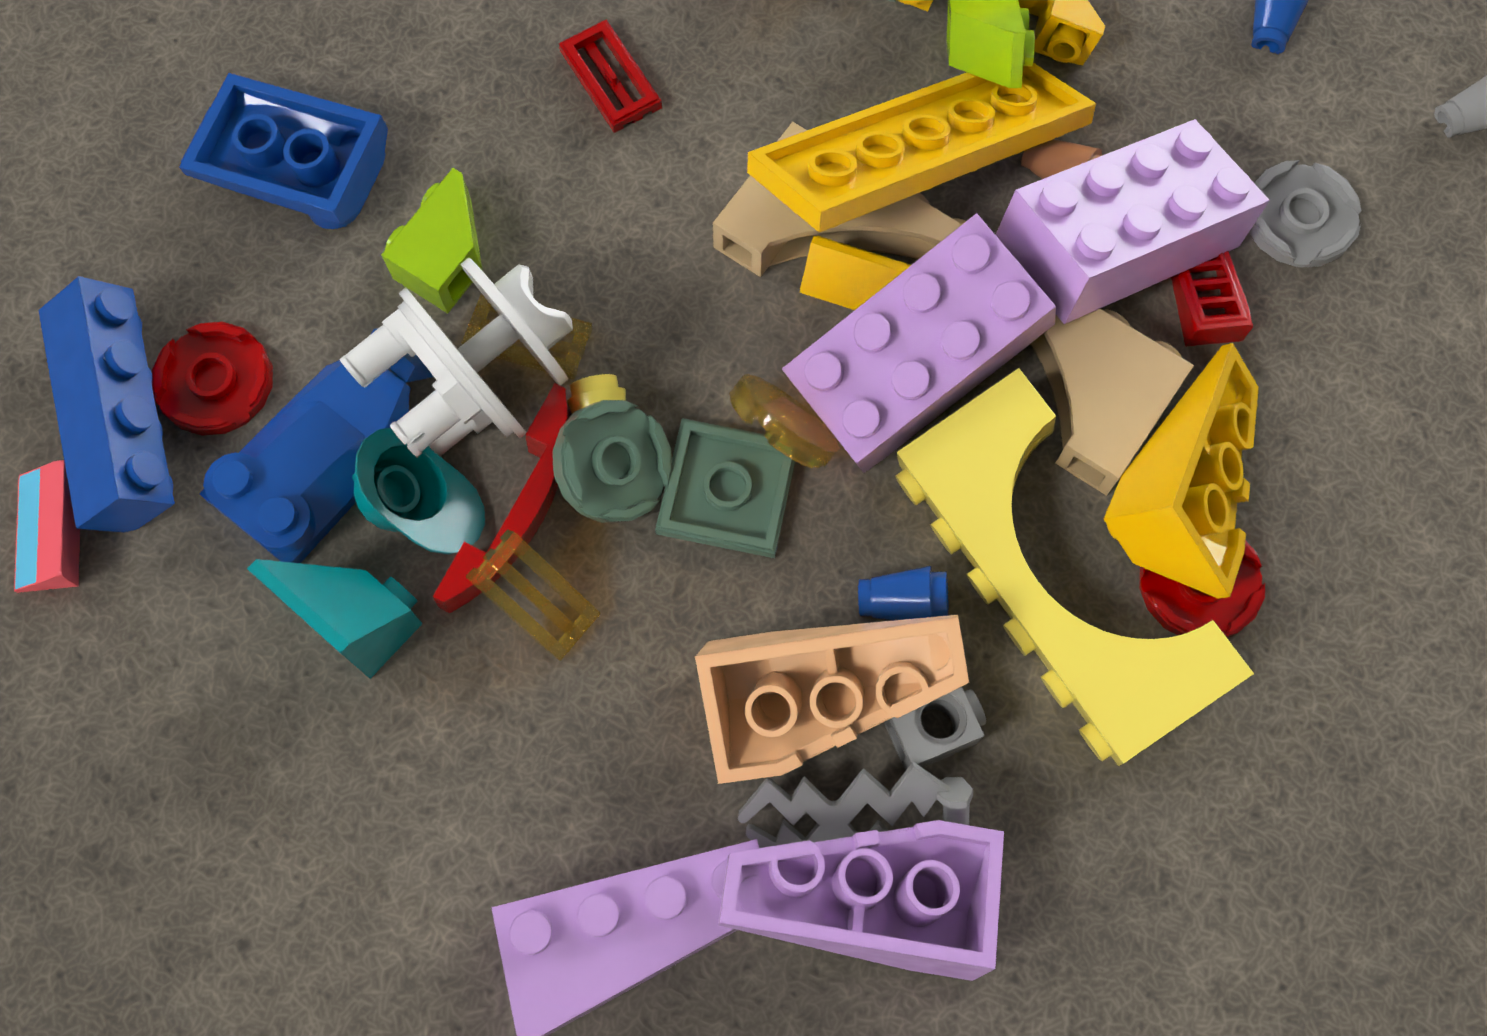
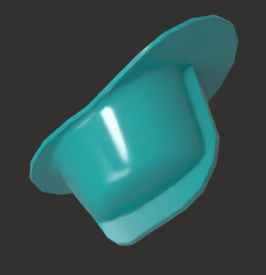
M391 428L378 429L363 440L356 454L355 473L352 475V479L354 481V497L357 507L367 521L383 530L401 532L412 542L430 552L450 555L458 553L463 542L473 545L479 540L485 526L484 505L477 489L463 474L436 454L429 446L422 451L421 455L416 457L408 449V445H404Z

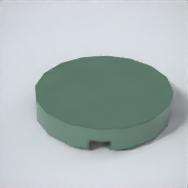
M602 400L575 411L560 428L552 451L554 477L563 498L579 514L600 523L632 521L650 512L660 501L657 498L661 495L663 487L666 484L668 486L672 472L671 447L662 426L651 415L646 416L642 410L635 408L638 407L637 405L626 400Z

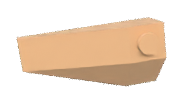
M958 615L774 631L708 641L695 656L718 784L784 775L802 766L804 761L835 746L839 748L857 739L859 734L893 717L899 718L969 683Z

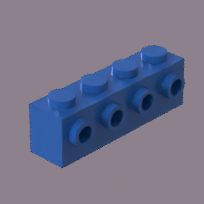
M78 276L38 310L76 529L125 533L139 529L175 504L173 481L168 472L162 441L163 430L158 420L152 389V373L147 363L142 338V322L137 312L134 291L132 288Z

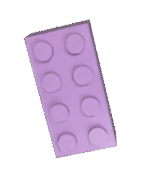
M1194 119L1016 189L996 236L1055 304L1056 315L1063 324H1066L1205 261L1218 257L1221 253L1238 248L1270 200L1197 120Z
M976 213L784 366L782 370L862 472L865 473L1054 326L1056 306Z

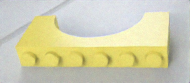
M1018 368L897 452V457L903 471L895 475V477L914 505H918L925 500L938 519L930 525L946 550L952 555L961 549L974 569L966 575L984 602L989 605L997 599L1007 612L1011 620L1006 622L1003 627L1024 656L1034 650L1049 671L1042 675L1041 679L1057 703L1062 708L1073 703L1087 722L1085 726L1079 729V732L1090 749L1100 761H1104L1111 756L1116 764L1120 766L1248 679L1254 673L1213 620L1198 629L1169 638L1137 639L1103 631L1077 618L1054 600L1038 582L1030 570L1016 538L1012 517V496L1018 475L1032 451L1053 433L1056 415L1020 368Z

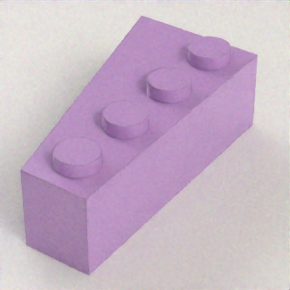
M757 839L491 907L516 1035L548 1036L737 931L736 929L718 925L728 855L732 852L758 849Z

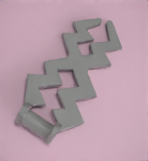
M915 762L910 764L890 791L863 768L843 795L836 801L828 800L805 776L792 796L770 777H767L739 810L738 820L740 823H746L770 802L792 824L790 825L783 819L777 837L772 836L753 824H748L746 826V836L750 840L757 839L759 848L809 840L819 842L851 837L857 831L850 822L867 803L893 826L911 802L914 803L924 817L935 801L938 800L943 805V821L969 825L970 802L973 797V788L963 777H945L939 780ZM805 813L809 814L817 822L806 837L793 827ZM879 820L869 830H877L878 832L889 831Z

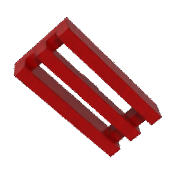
M607 19L559 43L561 54L614 133L624 129L623 125L631 121L635 123L643 119V115L650 111L654 113L662 109L661 99ZM600 38L604 40L641 95V99L633 102L594 41ZM584 48L622 105V109L618 111L615 109L578 53V49Z

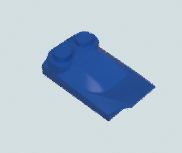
M228 73L185 152L179 168L187 176L308 214L314 224L324 229H338L353 222L363 208L384 163L388 127L379 114Z
M340 360L327 365L239 453L221 456L211 464L205 474L204 489L199 495L279 561L301 563L356 503L354 481L352 479V475L355 473L356 454L365 438L378 429L391 428L390 424L392 422L398 421L409 412L411 388L389 369L364 388L348 372Z

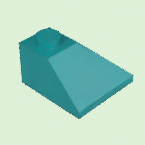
M256 559L247 568L340 654L370 679L423 624L411 610L418 600L391 576L381 584L366 570Z

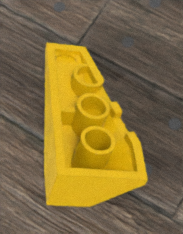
M1233 343L1220 347L1122 474L1104 517L1111 536L1118 540L1133 564L1218 599L1231 596L1245 551L1246 533L1240 528L1235 529L1237 503L1249 501L1250 483L1243 478L1244 472L1241 458L1243 450L1254 447L1259 389Z

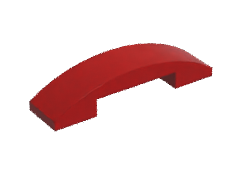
M554 383L525 434L528 452L540 459L487 553L463 542L435 591L433 598L440 609L451 613L484 592L517 560L542 524L558 488L553 471L552 451L560 428L568 420L566 388Z

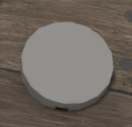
M1300 160L1284 161L1266 169L1254 183L1270 201L1249 233L1257 246L1276 261L1295 267L1323 266L1340 258L1358 237L1361 225L1359 226L1358 214L1362 211L1359 197L1348 180L1329 166L1314 162L1311 167L1308 165H1297Z

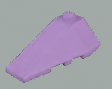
M936 820L917 823L909 828L878 832L877 830L855 833L851 837L819 842L809 840L729 853L718 925L905 970L973 981L994 970L996 966L1004 831Z

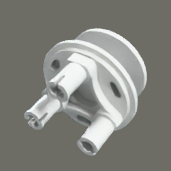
M467 258L460 264L499 316L459 348L453 344L405 287L399 292V295L404 300V302L397 306L399 309L382 321L383 325L339 359L348 372L364 388L407 353L411 357L417 355L437 380L432 384L435 391L398 421L390 424L394 433L404 445H408V449L416 457L421 455L422 451L428 446L441 457L471 431L474 430L478 434L492 422L506 437L513 432L519 438L526 434L525 429L478 374L481 369L518 339L558 385L561 386L568 380L567 375L548 350L573 330L572 320L566 312L547 308L533 298V277L528 266L518 264L493 284L471 258Z

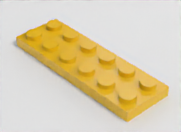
M1033 63V66H1023L1022 88H1008L966 72L749 151L747 173L820 233L1092 124L1096 103L1035 63Z

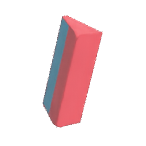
M53 461L19 475L14 592L79 587L80 529H76L65 461Z

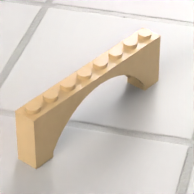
M792 122L778 141L807 130ZM749 176L713 222V244L715 249L761 277L769 266L808 256L813 236L818 235L869 252L891 253L920 259L966 221L959 218L952 219L931 206L921 193H917L819 233L752 176ZM1100 308L1066 324H1063L1056 315L1055 325L1034 340L1031 345L1046 372L1054 393L1060 419L1063 451L1055 464L1107 496L1194 365L1183 359L1181 354L1168 343L1153 341L1130 327L1128 321L1117 312Z

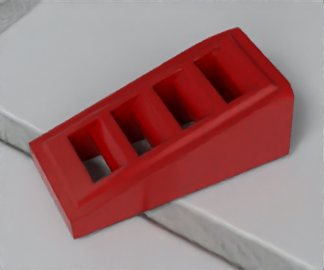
M1229 251L1171 277L1185 347L1240 342L1246 338L1253 328L1249 306ZM1216 271L1217 277L1192 279L1190 273ZM1220 289L1221 295L1198 298L1196 291ZM1224 308L1225 314L1205 316L1203 312L1204 309Z

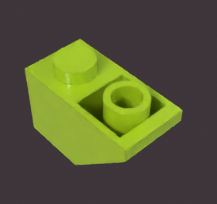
M948 0L946 43L949 66L1008 88H1022L1023 66H1033L1035 51L1034 30H1029V9L1020 8L1018 0Z
M455 168L450 170L441 183L433 184L426 191L421 207L406 225L399 226L392 232L387 240L385 250L381 254L394 280L447 314L473 283L460 264L467 258H471L482 270L471 198L463 174Z

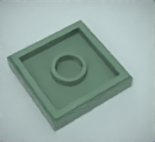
M682 418L672 457V472L668 486L667 484L665 486L655 533L676 539L775 558L799 441Z

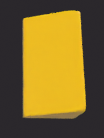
M818 235L813 236L800 286V293L856 310L911 265Z

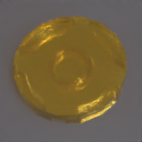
M745 374L730 391L731 404L746 424L749 422L751 425L757 419L767 431L764 434V437L768 439L767 442L792 460L809 468H820L823 465L825 467L840 449L835 437L815 415L793 397L768 381L754 375Z

